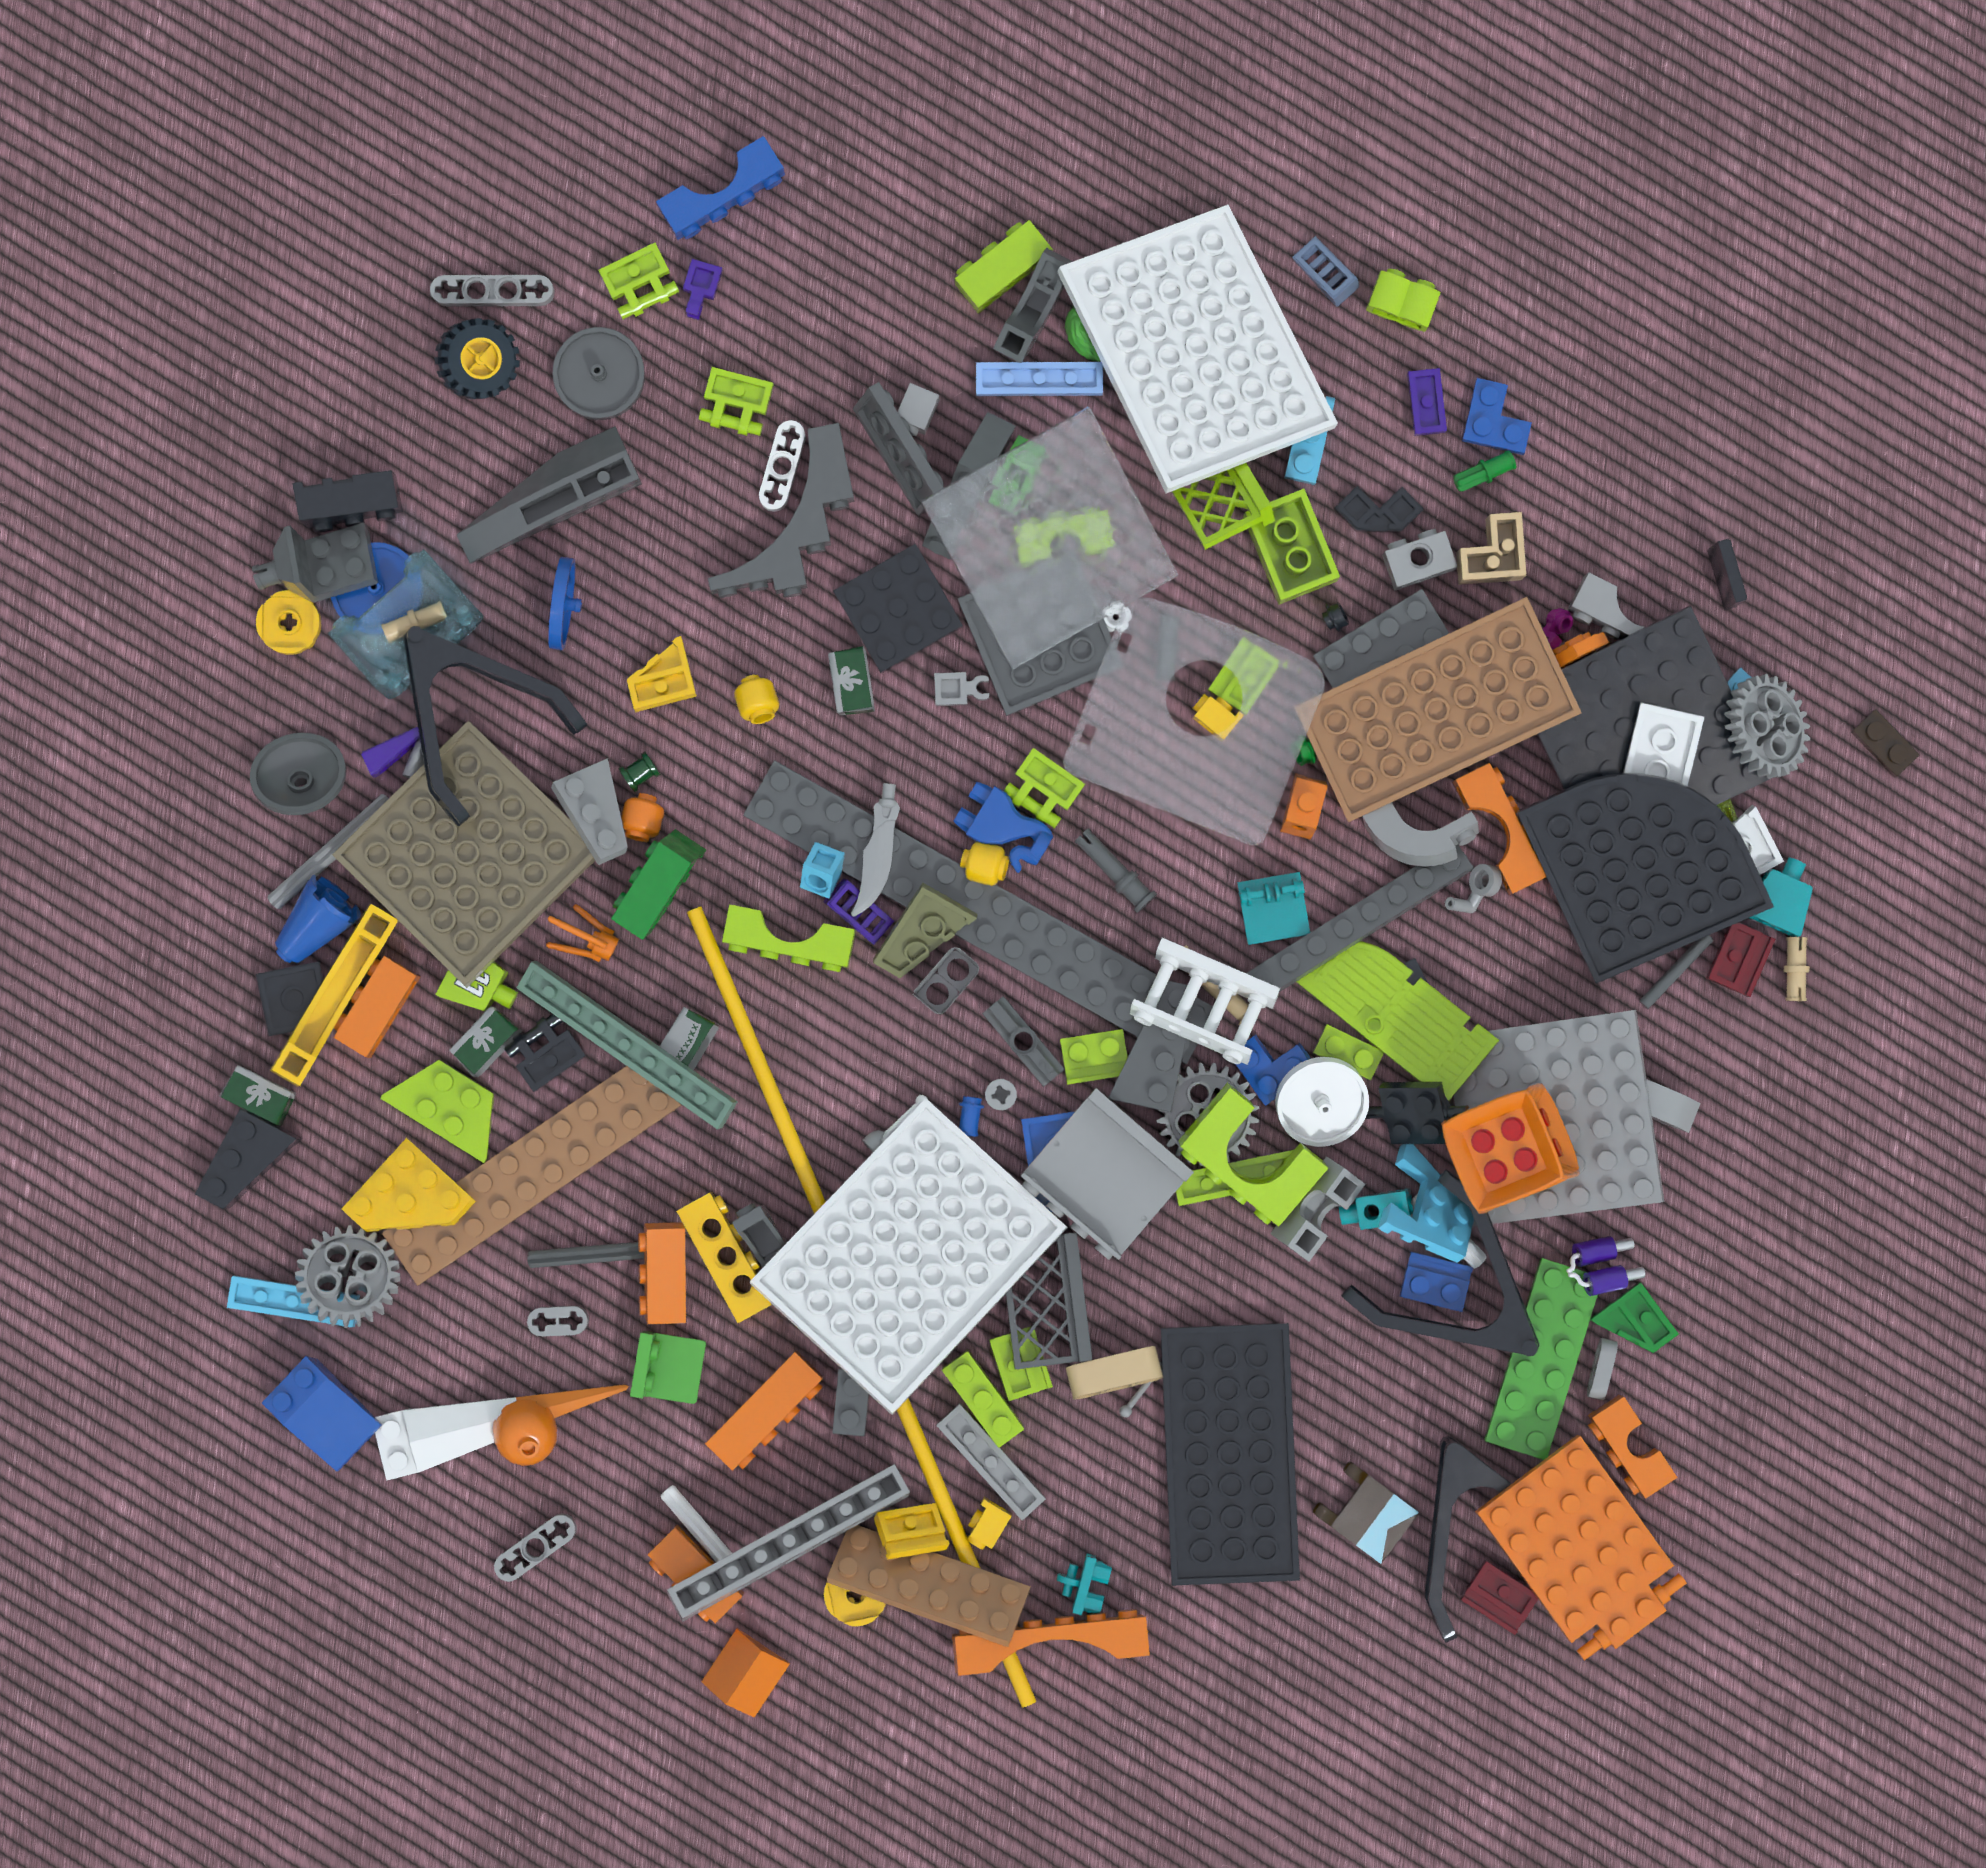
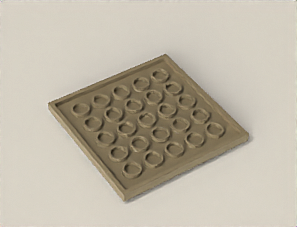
M469 720L439 749L444 783L469 813L470 817L467 821L458 827L430 794L425 768L422 765L332 854L466 988L595 862L571 820Z

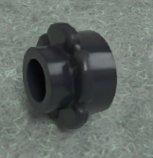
M1339 602L1332 605L1326 604L1327 611L1323 612L1322 615L1330 630L1335 628L1338 632L1342 631L1343 627L1349 625V621Z

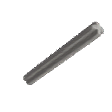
M381 794L271 892L267 897L269 902L277 909H281L305 887L312 875L317 877L336 860L332 854L389 798Z

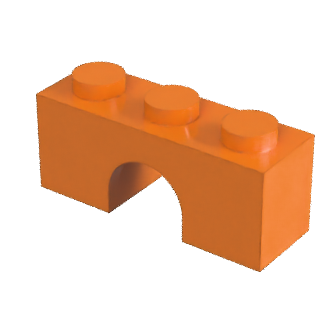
M1619 1394L1588 1415L1592 1421L1588 1425L1590 1431L1598 1442L1602 1439L1605 1441L1610 1449L1606 1452V1455L1616 1469L1620 1466L1627 1475L1623 1480L1633 1495L1639 1493L1640 1496L1646 1499L1678 1478L1660 1450L1654 1448L1641 1456H1635L1630 1453L1627 1447L1628 1435L1642 1423L1624 1396Z

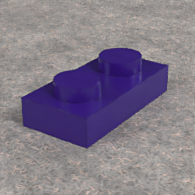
M1440 368L1408 371L1407 377L1414 436L1446 433L1447 426Z

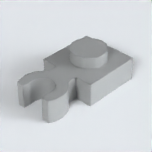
M966 672L934 673L936 706L967 705V696H973L980 701L989 699V693L981 694L976 689L979 683L989 682V677L980 675L972 681H966Z

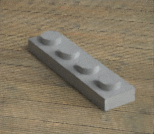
M961 1403L936 1424L1022 1521L1046 1500L1045 1496L1001 1448L997 1447L988 1433Z

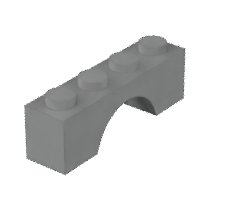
M1587 573L1583 577L1567 609L1574 613L1572 617L1585 625H1590L1592 622L1602 627L1601 632H1604L1606 636L1618 640L1619 636L1624 638L1644 628L1628 620L1621 612L1617 601V586L1591 573Z

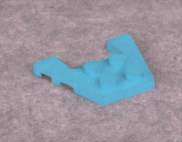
M1402 1144L1399 1147L1395 1165L1420 1183L1413 1215L1411 1218L1393 1203H1390L1383 1209L1378 1229L1385 1233L1397 1232L1401 1234L1400 1238L1409 1243L1413 1240L1425 1244V1250L1458 1263L1466 1257L1474 1223L1470 1207L1438 1181L1440 1174L1413 1144Z

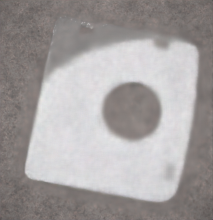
M1136 599L1129 603L1120 615L1065 754L1064 768L1067 772L1079 778L1246 844L1258 845L1266 838L1323 695L1325 685L1323 673L1314 662L1229 623L1155 599ZM1123 632L1133 636L1126 653L1116 650ZM1200 660L1214 661L1227 667L1238 679L1242 690V706L1236 720L1226 730L1211 736H1197L1182 730L1171 718L1166 703L1167 689L1176 672L1185 665ZM1086 724L1096 727L1090 745L1080 742Z

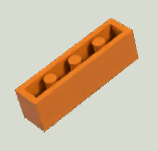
M796 1350L705 1445L732 1471L737 1466L744 1469L756 1456L752 1450L760 1442L766 1446L778 1434L774 1428L782 1420L788 1424L800 1411L796 1405L804 1397L810 1401L823 1388L819 1383L823 1376Z

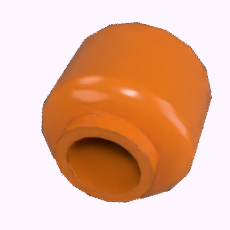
M639 793L638 798H629L625 801L621 814L625 837L639 842H649V838H655L659 835L664 817V809L656 803V797Z

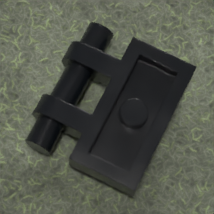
M554 1014L547 1018L543 1016L536 1021V1026L523 1035L521 1033L517 1034L512 1038L513 1042L504 1047L510 1058L519 1052L526 1058L516 1065V1068L533 1092L538 1091L587 1056L570 1030L567 1029L559 1036L555 1033L554 1028L563 1021ZM545 1035L549 1043L534 1053L530 1045Z

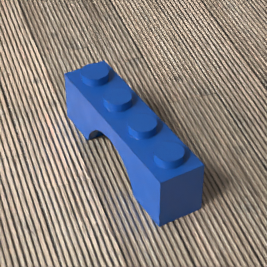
M764 136L737 152V173L730 185L724 190L705 195L695 193L682 185L656 201L658 209L677 240L683 237L685 239L694 237L702 230V225L710 220L712 223L720 221L728 215L727 210L737 204L740 207L744 206L755 198L754 194L763 188L770 190L782 182L781 177L785 175L784 167Z

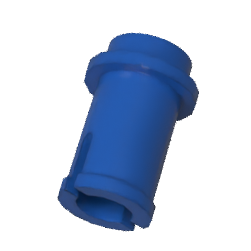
M963 1096V1101L959 1102V1105L962 1106L959 1129L967 1136L978 1137L980 1111L984 1109V1105H981L982 1098Z

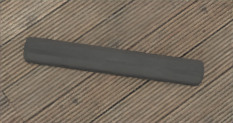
M638 1242L534 1250L528 1252L527 1259L530 1268L644 1259V1252H639Z

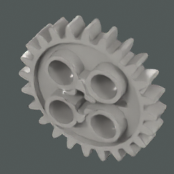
M1768 674L1754 676L1738 683V689L1731 691L1734 699L1726 702L1732 711L1725 712L1724 714L1731 720V723L1725 725V728L1731 730L1733 734L1728 738V741L1735 742L1736 744L1732 752L1734 754L1740 752L1742 754L1740 763L1749 762L1748 771L1753 772L1757 770L1758 777L1767 776L1768 779L1788 775L1791 771L1797 770V764L1804 762L1801 754L1808 752L1807 747L1803 743L1810 741V737L1804 733V730L1810 728V725L1804 723L1802 719L1807 715V712H1800L1799 710L1802 700L1795 701L1793 699L1795 690L1786 691L1787 682L1778 683L1777 676L1769 678Z
M1199 1063L1198 1073H1194L1188 1066L1186 1067L1187 1077L1184 1078L1179 1074L1171 1112L1158 1110L1164 1112V1117L1156 1120V1123L1166 1125V1128L1159 1133L1160 1136L1170 1135L1171 1137L1166 1146L1170 1147L1175 1144L1179 1146L1175 1153L1176 1156L1181 1155L1180 1152L1183 1148L1180 1147L1178 1140L1185 1133L1178 1127L1179 1118L1184 1114H1190L1196 1120L1200 1115V1109H1205L1209 1105L1215 1088L1221 1090L1228 1082L1248 1100H1252L1256 1096L1255 1093L1246 1094L1244 1092L1249 1086V1082L1240 1085L1237 1083L1240 1073H1236L1230 1078L1228 1077L1229 1067L1227 1066L1222 1069L1221 1073H1218L1216 1063H1212L1209 1071H1205L1203 1064ZM1197 1084L1203 1085L1208 1092L1206 1100L1202 1103H1196L1190 1097V1090ZM1254 1105L1253 1111L1258 1110L1259 1106ZM1251 1113L1233 1133L1228 1142V1162V1152L1232 1151L1237 1156H1240V1150L1237 1146L1239 1144L1247 1147L1250 1146L1249 1142L1245 1139L1246 1134L1256 1135V1132L1249 1128L1250 1123H1258L1259 1119L1252 1117Z
M348 1225L345 1234H341L340 1229L335 1227V1236L332 1237L323 1231V1241L319 1242L313 1238L311 1240L313 1250L304 1248L303 1255L306 1259L297 1260L298 1268L301 1270L295 1272V1278L301 1282L296 1284V1289L298 1293H303L300 1296L301 1303H310L308 1306L310 1314L319 1310L318 1319L320 1322L329 1316L331 1326L333 1327L338 1319L343 1320L344 1328H347L349 1321L353 1319L356 1325L360 1327L362 1317H366L370 1322H373L372 1312L376 1311L383 1315L384 1307L382 1303L392 1305L393 1298L390 1294H398V1286L394 1283L400 1281V1273L394 1271L399 1269V1261L392 1260L395 1257L394 1249L385 1251L387 1248L386 1239L376 1243V1232L366 1237L365 1230L361 1228L357 1234H353L351 1225ZM356 1251L358 1255L352 1265L353 1276L348 1277L344 1298L341 1302H338L337 1299L344 1287L342 1277H347L352 1254ZM334 1254L345 1256L344 1260L338 1263L329 1260ZM365 1262L376 1264V1267L369 1271L360 1268ZM327 1282L335 1284V1288L328 1292L319 1289L322 1284ZM355 1291L366 1293V1296L360 1300L350 1297Z

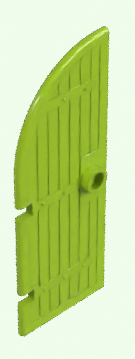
M1358 942L1296 981V983L1418 1081L1442 1082L1444 1094L1448 1101L1452 1099L1500 1041L1479 1023L1471 1032L1466 1029L1464 1025L1471 1018L1422 978L1414 986L1411 985L1407 980L1413 971L1389 952L1370 943Z

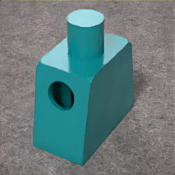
M1788 857L1782 873L1774 869L1766 871L1761 879L1774 907L1754 915L1750 919L1788 936L1800 937L1813 890L1812 886L1799 881L1806 864Z
M1407 1188L1358 1196L1355 1198L1356 1204H1351L1347 1210L1339 1206L1341 1224L1359 1223L1360 1230L1378 1228L1383 1209L1390 1203H1393L1412 1218L1414 1208L1411 1204V1189ZM1376 1205L1379 1209V1215L1371 1216L1368 1211L1369 1206Z

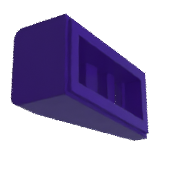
M418 727L362 752L361 755L372 777L380 776L415 746L417 740L420 739Z
M843 878L835 887L829 899L826 898L823 903L874 945L892 925L894 920L873 903L869 907L872 911L859 924L856 920L862 913L853 917L846 912L858 899L860 890ZM847 890L852 893L841 906L836 904ZM876 916H879L881 920L869 933L866 928Z

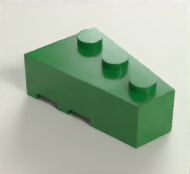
M676 829L661 841L654 840L645 853V856L649 858L643 868L638 866L629 879V882L632 883L631 888L627 893L623 891L613 904L616 912L611 919L644 940L651 934L672 903L673 897L681 884L685 883L690 876L688 873L695 862L702 858L707 850Z

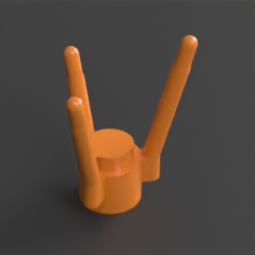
M575 904L573 909L600 932L595 930L593 935H590L553 916L548 917L550 923L588 941L587 948L592 951L552 942L546 943L547 948L588 957L597 962H600L601 958L606 961L610 960L619 942V938L613 936L614 930L604 926L579 905Z

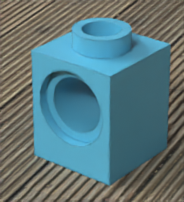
M815 842L803 864L800 888L829 899L841 877L845 853Z

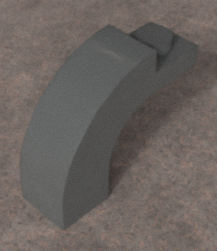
M1048 248L1043 251L1020 301L1001 330L993 348L994 350L1019 363L1023 362L1044 328L1064 288L1057 271L1060 266L1073 261Z

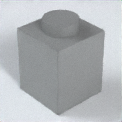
M912 383L908 386L898 414L908 422L911 435L917 436L918 432L925 435L940 398L938 394Z

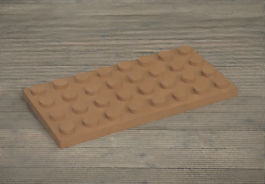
M1528 597L1294 707L1348 823L1582 713Z

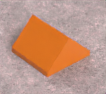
M736 1628L701 1682L725 1705L755 1717L790 1663Z

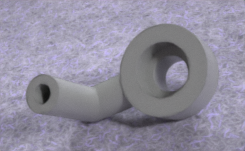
M1477 865L1469 877V885L1472 892L1468 899L1448 897L1445 901V907L1448 910L1474 913L1484 896L1491 897L1499 891L1502 884L1501 872L1492 865Z

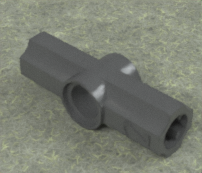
M1004 996L982 1013L1043 1087L1064 1070L1063 1066ZM1021 1032L1028 1033L1033 1039L1031 1048L1026 1051L1019 1050L1014 1044L1016 1035Z

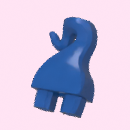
M976 782L968 797L983 805L976 816L962 807L953 822L966 832L967 837L983 844L998 846L1025 837L1033 838L1034 843L1031 847L1023 845L1014 847L1009 853V861L1017 873L1022 869L1019 862L1020 859L1036 866L1054 837L1050 829L1039 820L1021 815L1015 809L1009 795L996 786L991 788L988 785Z

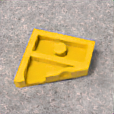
M681 636L676 637L667 649L659 655L656 654L647 662L643 669L637 670L627 679L635 712L697 696Z

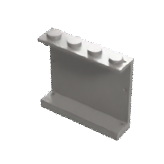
M1095 1088L1021 1174V1177L1025 1179L1022 1186L1032 1195L1037 1197L1041 1193L1049 1200L1046 1207L1059 1218L1065 1214L1074 1221L1070 1227L1082 1238L1085 1239L1090 1235L1096 1240L1098 1244L1095 1246V1249L1104 1257L1110 1260L1114 1256L1119 1260L1123 1252L1182 1183L1186 1182L1194 1172Z

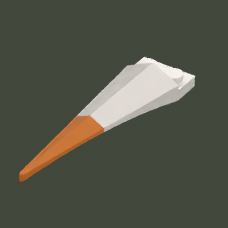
M617 1385L405 1409L376 1416L375 1418L382 1424L375 1432L386 1481L419 1473L494 1443V1420H497L502 1414L501 1410L506 1405L517 1400L537 1401V1405H541L545 1409L546 1407L549 1408L554 1418H557L625 1391L629 1386Z

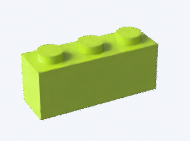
M1030 220L1023 225L1021 222L1016 223L1006 232L1007 238L999 244L996 241L992 242L982 250V257L975 263L968 261L956 271L958 275L955 278L956 287L978 314L1033 272L1046 248L1053 251Z
M968 1349L942 1367L945 1376L998 1448L1024 1430L1022 1422Z

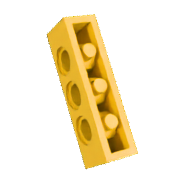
M710 1192L676 1211L737 1323L772 1305L753 1286L746 1293H741L735 1288L734 1282L736 1277L746 1275L752 1280L757 1274L755 1270L759 1268V1264L751 1251L745 1253L740 1243L743 1238L738 1234L734 1225H730L725 1216V1213L729 1212L721 1195L715 1197L713 1192ZM708 1219H716L720 1223L721 1231L718 1236L710 1237L705 1233L704 1224ZM723 1247H731L735 1250L736 1260L733 1264L726 1265L721 1262L719 1252Z

